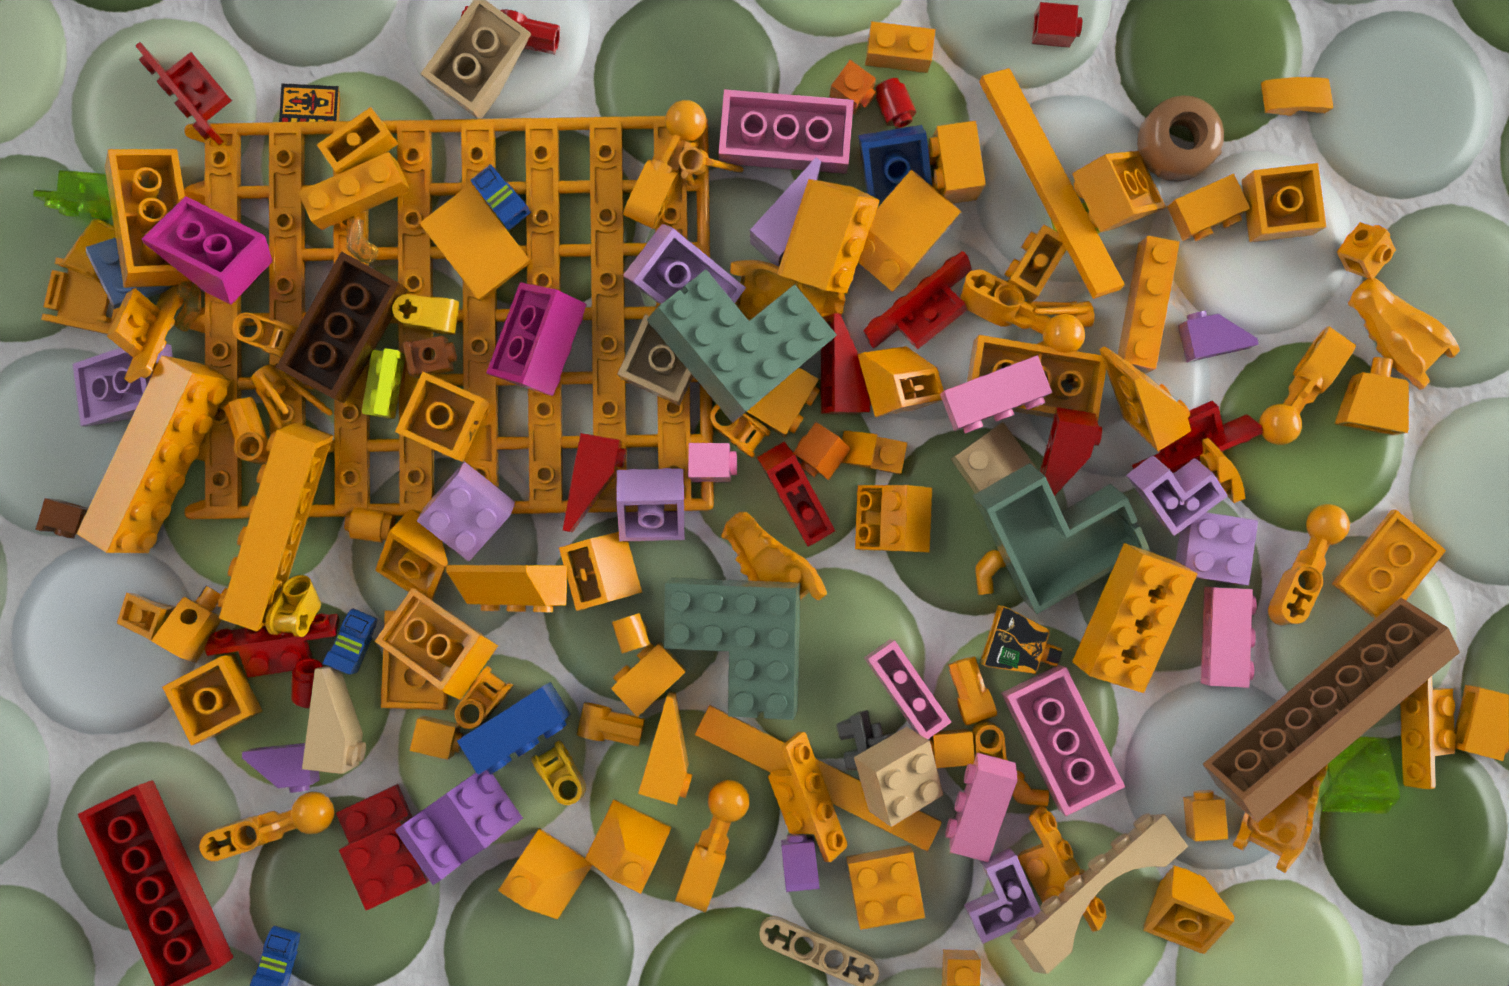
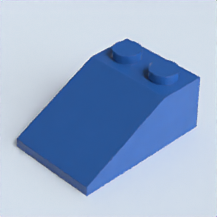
M922 125L858 135L866 193L880 200L878 207L910 170L915 171L932 186L927 134Z

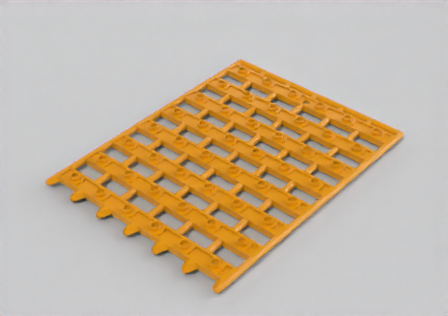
M665 116L382 120L390 133H397V162L410 188L409 192L398 196V247H369V210H366L333 225L334 248L306 249L305 207L298 194L299 191L312 186L305 185V135L333 134L350 121L209 123L223 139L224 142L221 145H218L211 137L205 140L192 124L185 126L184 132L188 138L205 143V180L187 186L184 189L186 197L241 223V199L269 198V251L273 260L269 265V313L252 314L272 321L277 320L297 328L307 313L305 312V261H334L335 263L341 251L369 266V260H398V282L408 289L406 294L433 297V259H446V257L437 246H433V240L419 224L432 213V196L458 194L469 184H472L470 180L489 164L496 170L495 132L525 131L526 181L508 182V184L517 194H526V205L531 211L526 216L527 245H519L531 260V263L527 265V284L561 291L560 257H591L592 307L585 308L583 320H592V371L562 372L560 382L553 396L528 389L529 437H498V386L516 384L491 376L486 372L497 345V322H505L510 309H497V289L482 301H479L463 280V310H458L457 322H463V373L436 374L432 376L454 386H463V390L490 402L464 461L499 488L498 450L529 449V501H515L511 514L566 513L568 500H563V449H577L580 436H562V385L593 384V435L618 439L622 442L621 448L626 449L624 467H618L617 470H627V448L658 447V469H683L684 511H709L713 509L714 482H701V498H692V483L688 477L689 443H713V425L710 420V414L713 409V399L699 383L700 434H691L689 385L680 406L657 396L658 434L627 435L626 384L629 383L621 380L617 375L626 356L625 320L643 319L645 314L650 316L660 305L656 302V306L625 307L624 256H638L647 243H624L623 193H631L637 180H623V130L654 129L655 153L657 148L664 146L669 135L665 126ZM706 118V128L697 139L700 142L697 148L704 150L709 157L708 119ZM590 130V180L560 181L559 131ZM461 132L462 182L432 183V133ZM269 135V186H241V136ZM680 167L678 181L655 227V232L661 224H665L674 228L688 240L687 192L696 191L697 242L691 243L710 258L709 167L704 173L696 175L695 183L692 186L687 183L686 179L681 177L683 169ZM333 169V176H335L337 173ZM590 193L591 244H560V194ZM205 292V307L191 311L183 318L186 327L205 333V366L231 380L227 389V396L220 404L213 418V425L206 433L199 447V454L196 459L205 462V500L190 504L185 508L184 514L188 519L250 518V515L247 514L248 506H242V459L234 451L235 438L224 409L228 402L241 398V390L257 389L251 381V377H241V341L233 335L231 329L233 320L241 314V295L230 305ZM412 304L410 309H404L403 311L408 319L411 313L417 312ZM394 316L389 323H398L399 351L404 355L403 342H413L433 337V332L406 327ZM250 322L247 326H257L256 322ZM433 349L425 352L426 360L433 359ZM269 353V364L276 368L281 357ZM406 358L399 393V421L419 378L409 375ZM369 361L346 402L342 403L334 400V440H332L328 453H334L335 504H314L311 506L308 517H346L348 512L352 513L354 507L385 511V514L404 516L410 509L421 514L423 508L435 495L434 451L436 450L400 434L399 439H370V415L362 413ZM290 376L293 380H295V381H296L298 384H300L303 388H305V389H314V388L310 387L309 385H307V384L301 382L300 380H298V379H296V378ZM693 376L691 382H698ZM284 383L286 389L279 396L288 408V413L283 414L274 400L270 399L283 427L293 423L306 426V398ZM270 417V435H271L273 432L276 433L277 430H276V428H275V426H274V424H273V422H272V420H271V417ZM258 441L253 442L250 446V454L258 452ZM370 452H399L400 503L370 504ZM617 474L588 513L617 512ZM664 504V511H677V504ZM638 505L625 506L626 512H638Z

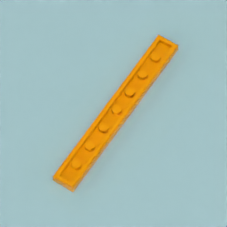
M1010 68L982 75L979 83L1090 295L1095 299L1121 290L1125 284L1094 225L1090 222L1085 208Z
M709 704L695 733L696 736L770 773L774 770H789L781 748L785 742L736 717H728V713ZM815 758L832 804L928 852L942 824L941 820L918 810L890 827L869 812L859 779Z

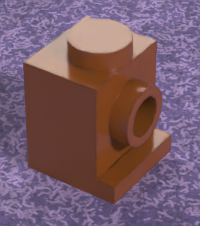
M443 335L413 342H403L410 376L420 378L422 371L430 375L454 371L453 362L457 361L455 346L453 342H448V339ZM429 349L435 351V356L432 360L425 359V352Z
M45 498L35 530L54 532L56 535L74 539L88 507L60 499Z

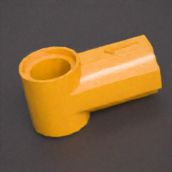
M239 398L228 402L224 409L235 438L234 451L236 455L242 460L254 464H266L270 452L266 451L269 438L266 435L254 398ZM258 440L259 450L255 455L251 456L250 446Z
M640 613L612 622L622 654L650 645L647 636L649 629L646 621H642Z
M976 657L963 658L948 664L950 675L959 697L957 698V704L964 724L968 726L997 716L995 703L989 689L985 687Z
M584 702L576 735L595 741H605L607 739L638 747L645 718L615 712L607 706Z

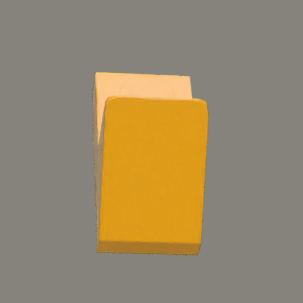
M844 430L842 440L851 450L842 463L901 475L908 442L878 437V434Z
M126 592L117 624L152 640L176 606L156 603L138 594Z

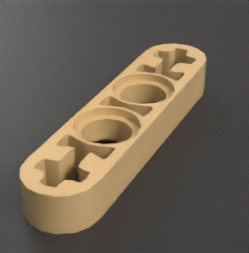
M769 916L760 924L759 935L761 942L774 951L855 986H873L878 980L879 970L877 963L872 957L778 916ZM774 925H779V932L785 936H789V930L794 931L790 937L789 947L784 946L786 941L780 936H775L773 940H770L766 928L772 929ZM800 937L810 938L813 942L812 950L806 954L797 952L794 947L797 939ZM830 950L841 952L843 955L842 963L836 967L827 965L824 961L827 952ZM849 956L854 957L852 959L854 966L863 968L865 964H868L869 970L872 973L871 976L865 975L863 979H860L858 971L849 967L848 974L844 973L848 967Z

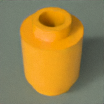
M354 507L352 513L348 512L346 514L344 529L349 532L351 539L382 543L387 539L389 531L395 526V516L385 514V511Z

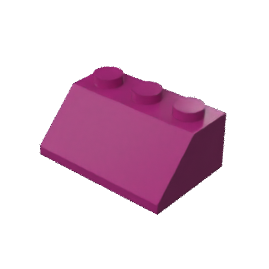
M520 282L486 373L527 389L553 396L560 382V375L566 359L571 352L577 329L583 320V313L587 304L556 289Z

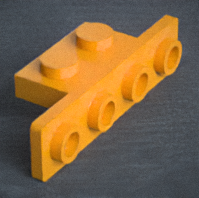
M174 285L163 292L156 305L136 288L126 293L107 337L133 357L124 377L127 382L132 383L140 377L147 378L154 372L157 366L155 362L157 356L167 343L165 341L167 332L175 324V313L184 302L182 297L187 287L186 285Z
M1431 676L1400 703L1403 785L1406 787L1434 789L1436 787L1435 756L1455 754V701L1453 699V689H1432Z
M798 732L781 747L789 770H774L768 775L789 833L814 834L824 862H832L847 848L848 844L806 732Z
M1036 806L1028 818L1042 843L1021 851L1017 858L1043 903L1048 898L1062 893L1066 889L1064 884L1069 879L1079 874L1082 875L1085 871L1080 869L1073 857L1071 845L1063 839L1057 829V822L1053 814L1047 811L1045 806ZM1096 896L1091 900L1083 913L1093 932L1100 930L1107 918L1105 906L1102 900Z

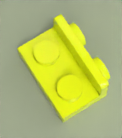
M384 348V351H372L362 405L363 414L395 419L405 364V355L400 351Z

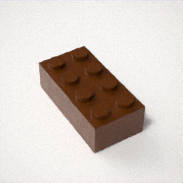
M341 251L276 368L332 399L345 403L369 361L372 351L375 350L394 316L392 311L394 301L399 296L406 294L408 289L399 282Z

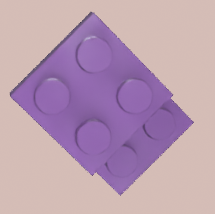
M485 770L479 775L475 772L395 829V831L432 885H434L462 863L488 847L522 820L523 817L494 775H490Z

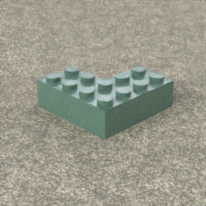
M706 269L659 305L647 319L732 423L837 336L795 284L749 321Z
M1029 463L973 495L975 503L1021 598L1036 614L1112 572L1124 543L1146 551L1150 550L1141 527L1135 523L1138 520L1128 497L1112 484L1107 485L1061 512L1046 477Z
M671 578L665 583L664 649L729 651L728 717L758 718L759 714L764 712V718L794 720L798 712L801 583Z

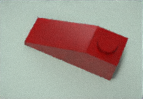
M833 313L822 318L837 336L821 348V414L857 415L870 413L871 401L859 362L858 352L841 314Z
M1056 407L1040 472L1046 477L1054 496L1089 460L1094 445L1099 446L1102 438V426L1098 425L1096 413Z
M580 433L563 531L572 533L575 531L616 476L618 467H624L626 449L621 448L622 442L620 440Z
M785 441L757 457L807 547L835 532L796 456Z

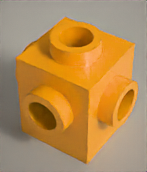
M1359 222L1355 229L1347 235L1344 243L1336 252L1346 271L1373 280L1382 267L1391 260L1396 249L1391 241L1390 233L1380 225L1371 226Z

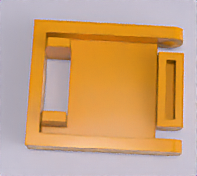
M56 257L54 264L64 267L60 265L63 259ZM68 269V273L52 270L43 307L58 311V315L42 313L41 320L107 335L119 308L113 309L111 318L106 317L110 300L101 282H96Z

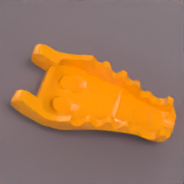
M760 260L731 262L730 273L741 276L740 283L746 287L737 299V302H735V305L749 321L794 284L822 317L833 313L841 315L843 313L845 294L842 292L825 291L777 274L779 266Z
M1366 279L1353 291L1348 305L1356 309L1360 317L1365 320L1364 327L1369 332V338L1377 343L1376 350L1384 358L1392 359V367L1407 377L1419 390L1424 389L1430 382L1425 373L1426 370L1443 353L1450 358H1454L1460 352L1456 340L1441 322L1393 294L1378 279Z
M739 512L726 522L721 537L728 540L732 545V549L737 552L735 560L741 566L740 572L747 575L748 581L801 583L800 600L809 592L816 600H821L827 595L826 588L816 569L805 558L784 546L763 530L749 513Z
M1328 764L1258 823L1245 812L1233 846L1244 851L1249 841L1275 853L1280 856L1276 869L1286 873L1304 850L1310 837L1319 789L1326 776Z

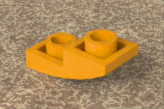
M1290 77L1265 80L1261 83L1265 113L1291 116L1299 110L1325 114L1333 109L1328 78Z
M1209 438L1203 439V454L1200 455L1201 464L1215 475L1228 498L1233 503L1244 500V486L1236 467Z

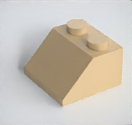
M1001 422L951 458V461L975 494L1029 463L1036 468L1004 422Z

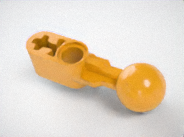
M680 100L668 109L665 116V126L669 135L664 146L657 148L652 160L649 159L645 163L624 209V216L652 229L657 226L678 181V171L680 169L679 155L684 149V143L698 139L706 128L704 110L700 105L691 100Z
M981 269L972 270L967 274L960 299L965 302L968 311L997 326L1007 327L1014 324L1022 329L1031 328L1043 334L1045 346L1052 347L1058 352L1069 353L1079 350L1085 339V330L1080 320L1069 314H1059L1052 318L1044 314L1038 315L1035 312L1037 306L1025 301L1026 299L1022 291L1017 286Z
M1327 326L1320 332L1293 372L1295 377L1288 386V397L1283 404H1275L1268 407L1260 416L1259 424L1263 429L1261 435L1266 441L1275 445H1286L1293 442L1299 436L1302 430L1300 412L1306 404L1313 403L1316 397L1333 383L1354 352L1356 344L1330 326Z
M1323 504L1317 506L1309 513L1306 520L1307 532L1311 537L1306 549L1299 551L1291 569L1283 573L1268 606V615L1275 624H1300L1309 617L1323 586L1322 572L1327 564L1324 556L1329 545L1341 542L1347 536L1350 529L1349 517L1342 508L1333 504ZM1300 574L1305 579L1304 589L1299 585L1298 582Z
M724 780L717 783L711 789L708 796V807L713 817L709 828L702 831L698 843L696 842L675 902L706 913L726 859V850L730 842L727 833L731 822L741 819L749 808V794L746 788L739 782Z
M305 793L294 802L292 809L282 813L270 811L220 826L205 834L200 841V852L209 861H219L282 839L285 832L298 829L305 834H318L326 830L332 823L334 806L331 800L322 793ZM247 826H250L255 830V840H252L247 836ZM231 837L229 844L225 846L218 845L217 841Z

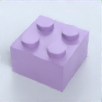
M464 461L426 504L417 522L467 561H470L510 517L515 501Z
M683 469L617 470L619 541L685 540ZM664 504H677V511H664ZM638 505V512H626L625 506Z
M1206 512L1180 531L1176 561L1198 573L1196 579L1234 585H1249L1258 520Z

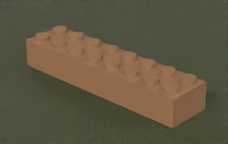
M1403 598L1398 599L1206 760L1203 766L1216 786L1258 823L1460 653L1449 628Z

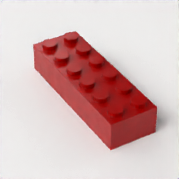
M153 780L139 784L77 814L155 986H183L221 968L234 958Z

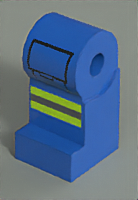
M491 164L470 180L508 230L531 213L520 196L517 195L508 182L504 181Z
M352 608L346 615L332 649L327 652L322 664L349 675L358 673L371 643L378 619Z
M278 926L271 928L264 943L263 953L256 974L253 975L250 986H288L298 952L299 932Z

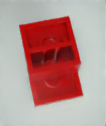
M398 784L336 812L349 842L340 848L339 852L365 911L429 881L395 831V829L413 817Z

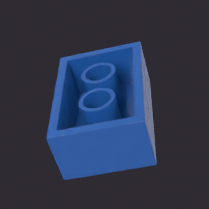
M549 682L463 736L457 742L478 775L485 770L491 775L512 761L509 756L510 754L515 752L519 757L540 743L537 739L540 735L543 734L548 739L567 726L565 719L571 713L553 684Z

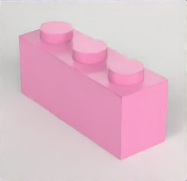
M1037 355L947 389L940 396L954 431L963 428L964 433H968L983 427L982 420L994 416L997 422L1013 416V409L1025 405L1026 410L1040 406L1045 403L1043 397L1051 394L1052 391Z
M689 443L688 477L692 483H731V475H737L736 451H731L729 443Z
M1204 587L1201 684L1224 687H1250V680H1253L1255 671L1254 663L1250 661L1251 648L1254 647L1256 640L1255 630L1252 628V615H1255L1257 609L1256 597L1253 596V589Z
M889 639L864 657L869 667L916 733L929 739L951 723L949 717L895 640Z
M977 753L974 764L967 765L964 775L966 787L964 792L959 791L954 807L957 814L955 819H949L945 837L950 839L951 853L989 862L1017 783V771L1015 762Z

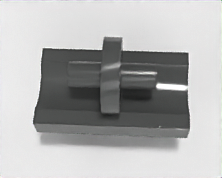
M868 710L858 711L850 716V718L837 723L839 738L841 740L855 738L857 746L856 750L844 753L846 770H857L854 760L855 756L893 735L892 733L883 734L880 722L871 724Z

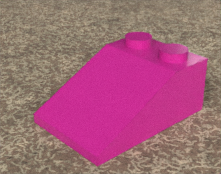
M186 196L142 238L145 245L203 291L230 305L273 262L265 235Z

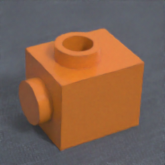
M849 60L832 83L829 97L854 100L853 114L855 115L861 106L866 108L876 95L874 90L876 78L852 60Z
M815 422L807 435L801 438L798 447L793 453L802 461L800 466L806 473L814 478L817 474H820L829 480L851 448L839 436Z

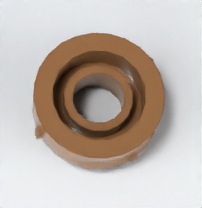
M1185 95L1171 97L1158 104L1141 124L1137 138L1138 151L1147 168L1157 177L1168 181L1190 180L1201 174L1221 155L1224 129L1216 110L1204 100ZM1175 125L1188 128L1194 137L1193 148L1186 150L1175 145L1170 138L1169 128Z

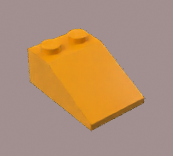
M1139 151L1105 154L1072 173L1075 180L1074 189L1078 196L1085 200L1089 208V220L1100 232L1113 230L1166 208Z
M910 170L877 208L858 263L893 292L903 283L962 211L915 171Z
M1106 346L1099 349L1123 419L1157 451H1160L1191 432L1188 421L1190 412L1182 400L1176 401L1163 384L1158 385L1149 376Z
M413 587L375 640L377 644L431 684L458 700L462 699L498 647L490 639Z
M670 691L665 700L638 794L677 805L679 797L686 798L693 774L687 773L689 762L677 694Z

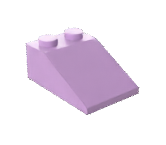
M817 157L750 229V244L777 266H780L808 179L818 180L821 161Z
M661 224L623 275L660 305L705 269L734 303L746 289L745 286L684 236L665 224Z
M166 344L164 349L158 354L155 361L157 364L161 355L173 357L171 345ZM122 348L73 363L81 426L87 427L132 418L152 374L147 378L140 377L132 383L127 382L124 377L133 357Z

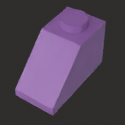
M1206 311L1187 315V321L1178 325L1186 363L1246 350L1259 344L1255 336L1220 314L1207 316Z
M305 743L251 748L242 752L243 760L277 788L289 787L290 793L310 790V785L320 781L319 771L302 769Z
M788 834L787 839L781 840L786 892L820 889L813 837H807L806 834Z

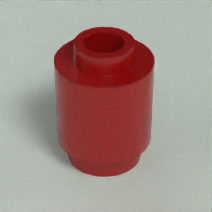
M895 77L877 85L875 88L877 93L875 99L887 126H894L896 129L912 123V117L916 114V110L905 84L900 83L899 79Z
M316 659L300 660L292 671L291 700L302 708H310L315 669L323 667L322 663Z

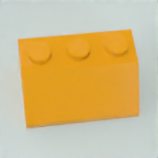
M808 179L777 274L825 291L847 293L880 200L851 186Z
M446 565L447 574L467 604H480L481 611H500V605H507L506 611L525 612L527 605L533 606V612H553V606L566 605L567 565Z

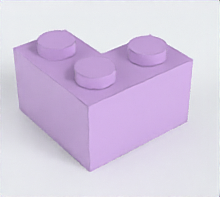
M1152 455L1126 475L1155 518L1173 536L1228 496L1215 475L1195 458L1172 474L1170 469Z
M1010 848L991 856L989 862L980 861L993 892L964 904L974 929L983 944L1015 930L1023 920L1028 917H1035L1041 911L1020 862Z

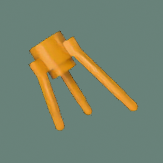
M697 139L692 142H685V149L679 155V165L683 169L681 177L686 179L687 183L691 186L695 183L692 175H700L708 167L739 173L744 171V168L741 166L709 158L704 150L697 148L700 145Z
M1033 301L1031 303L1037 306L1035 312L1038 315L1069 314L1079 319L1084 328L1092 327L1094 324V309L1089 301L1078 303L1077 301ZM1043 341L1037 343V345L1045 346Z
M272 364L261 367L251 377V381L257 387L255 391L262 399L276 430L283 428V425L270 399L274 400L283 414L288 413V408L279 396L286 389L284 383L288 384L328 416L333 414L332 410L324 405L323 402L293 380L287 373L281 370L277 371Z

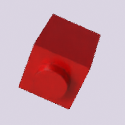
M1040 2L1034 13L1032 44L1070 48L1074 39L1080 37L1083 19L1078 17L1079 5Z

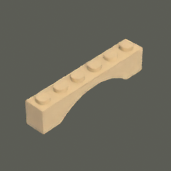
M1150 813L1139 817L1133 824L1135 826L1134 829L1128 834L1125 833L1115 838L1111 842L1112 848L1107 853L1094 857L1087 865L1089 869L1082 875L1079 874L1069 879L1064 884L1066 889L1062 893L1048 898L1041 904L1040 908L1042 910L1035 917L1026 918L1016 927L1018 932L1010 940L1033 972L1048 974L1072 952L1074 937L1080 919L1091 900L1105 885L1116 877L1134 869L1166 867L1188 847L1165 814L1150 815Z

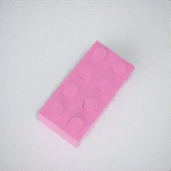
M724 89L719 161L744 166L805 170L817 157L821 161L819 172L846 174L849 164L854 100Z
M1057 665L1001 693L1061 813L1068 816L1125 788L1067 667Z

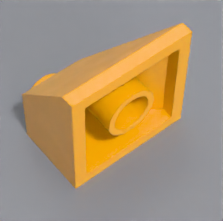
M410 509L389 531L375 571L407 592L413 587L433 600L446 565H448V560L442 540L418 523L417 519L420 514Z
M613 799L585 859L611 880L641 894L672 827Z
M539 828L498 891L525 909L558 920L592 867V864L584 856Z
M1174 865L1159 883L1144 923L1143 931L1205 954L1232 925L1234 915L1204 876Z

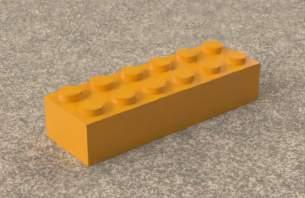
M161 355L76 534L106 553H149L157 541V534L164 520L171 512V505L178 491L185 483V476L192 462L199 454V447L206 433L213 425V418L220 404L227 396V389L231 380L202 363Z
M293 423L278 429L276 433L273 432L270 435L266 446V451L270 452L267 463L261 466L256 481L260 483L257 496H252L247 507V514L250 515L248 525L242 528L238 536L237 545L241 546L238 557L233 558L228 569V576L231 577L228 588L222 591L218 601V607L222 608L219 619L254 631H258L266 625L268 610L273 606L284 583L289 579L334 435L299 423Z

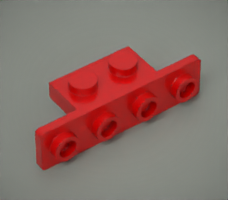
M141 42L136 44V48L143 55L138 60L152 75L155 72L158 73L160 78L156 82L169 96L176 95L178 100L174 104L187 118L190 116L195 118L196 122L192 126L205 140L211 137L218 145H221L224 142L207 120L232 100L196 56L190 52L166 71Z
M961 251L956 256L949 258L935 273L922 279L918 286L910 293L897 299L893 306L881 316L873 318L863 330L869 345L872 348H876L899 330L918 350L966 312L965 302L950 288L972 271L968 255Z
M1210 401L1189 410L1190 416L1188 421L1191 432L1161 449L1160 453L1153 456L1174 473L1194 458L1200 461V455L1203 454V439L1209 438L1221 451H1224L1240 443L1250 441L1253 437L1262 434L1263 429L1258 422L1247 414L1222 424L1219 406L1214 401ZM1148 458L1133 464L1132 468L1135 469Z
M317 614L310 625L308 633L304 637H297L293 633L287 632L272 635L267 631L266 625L258 631L248 628L220 629L210 635L204 650L207 656L238 651L247 678L293 671L300 660L313 659L307 640L335 636L340 619L338 614Z

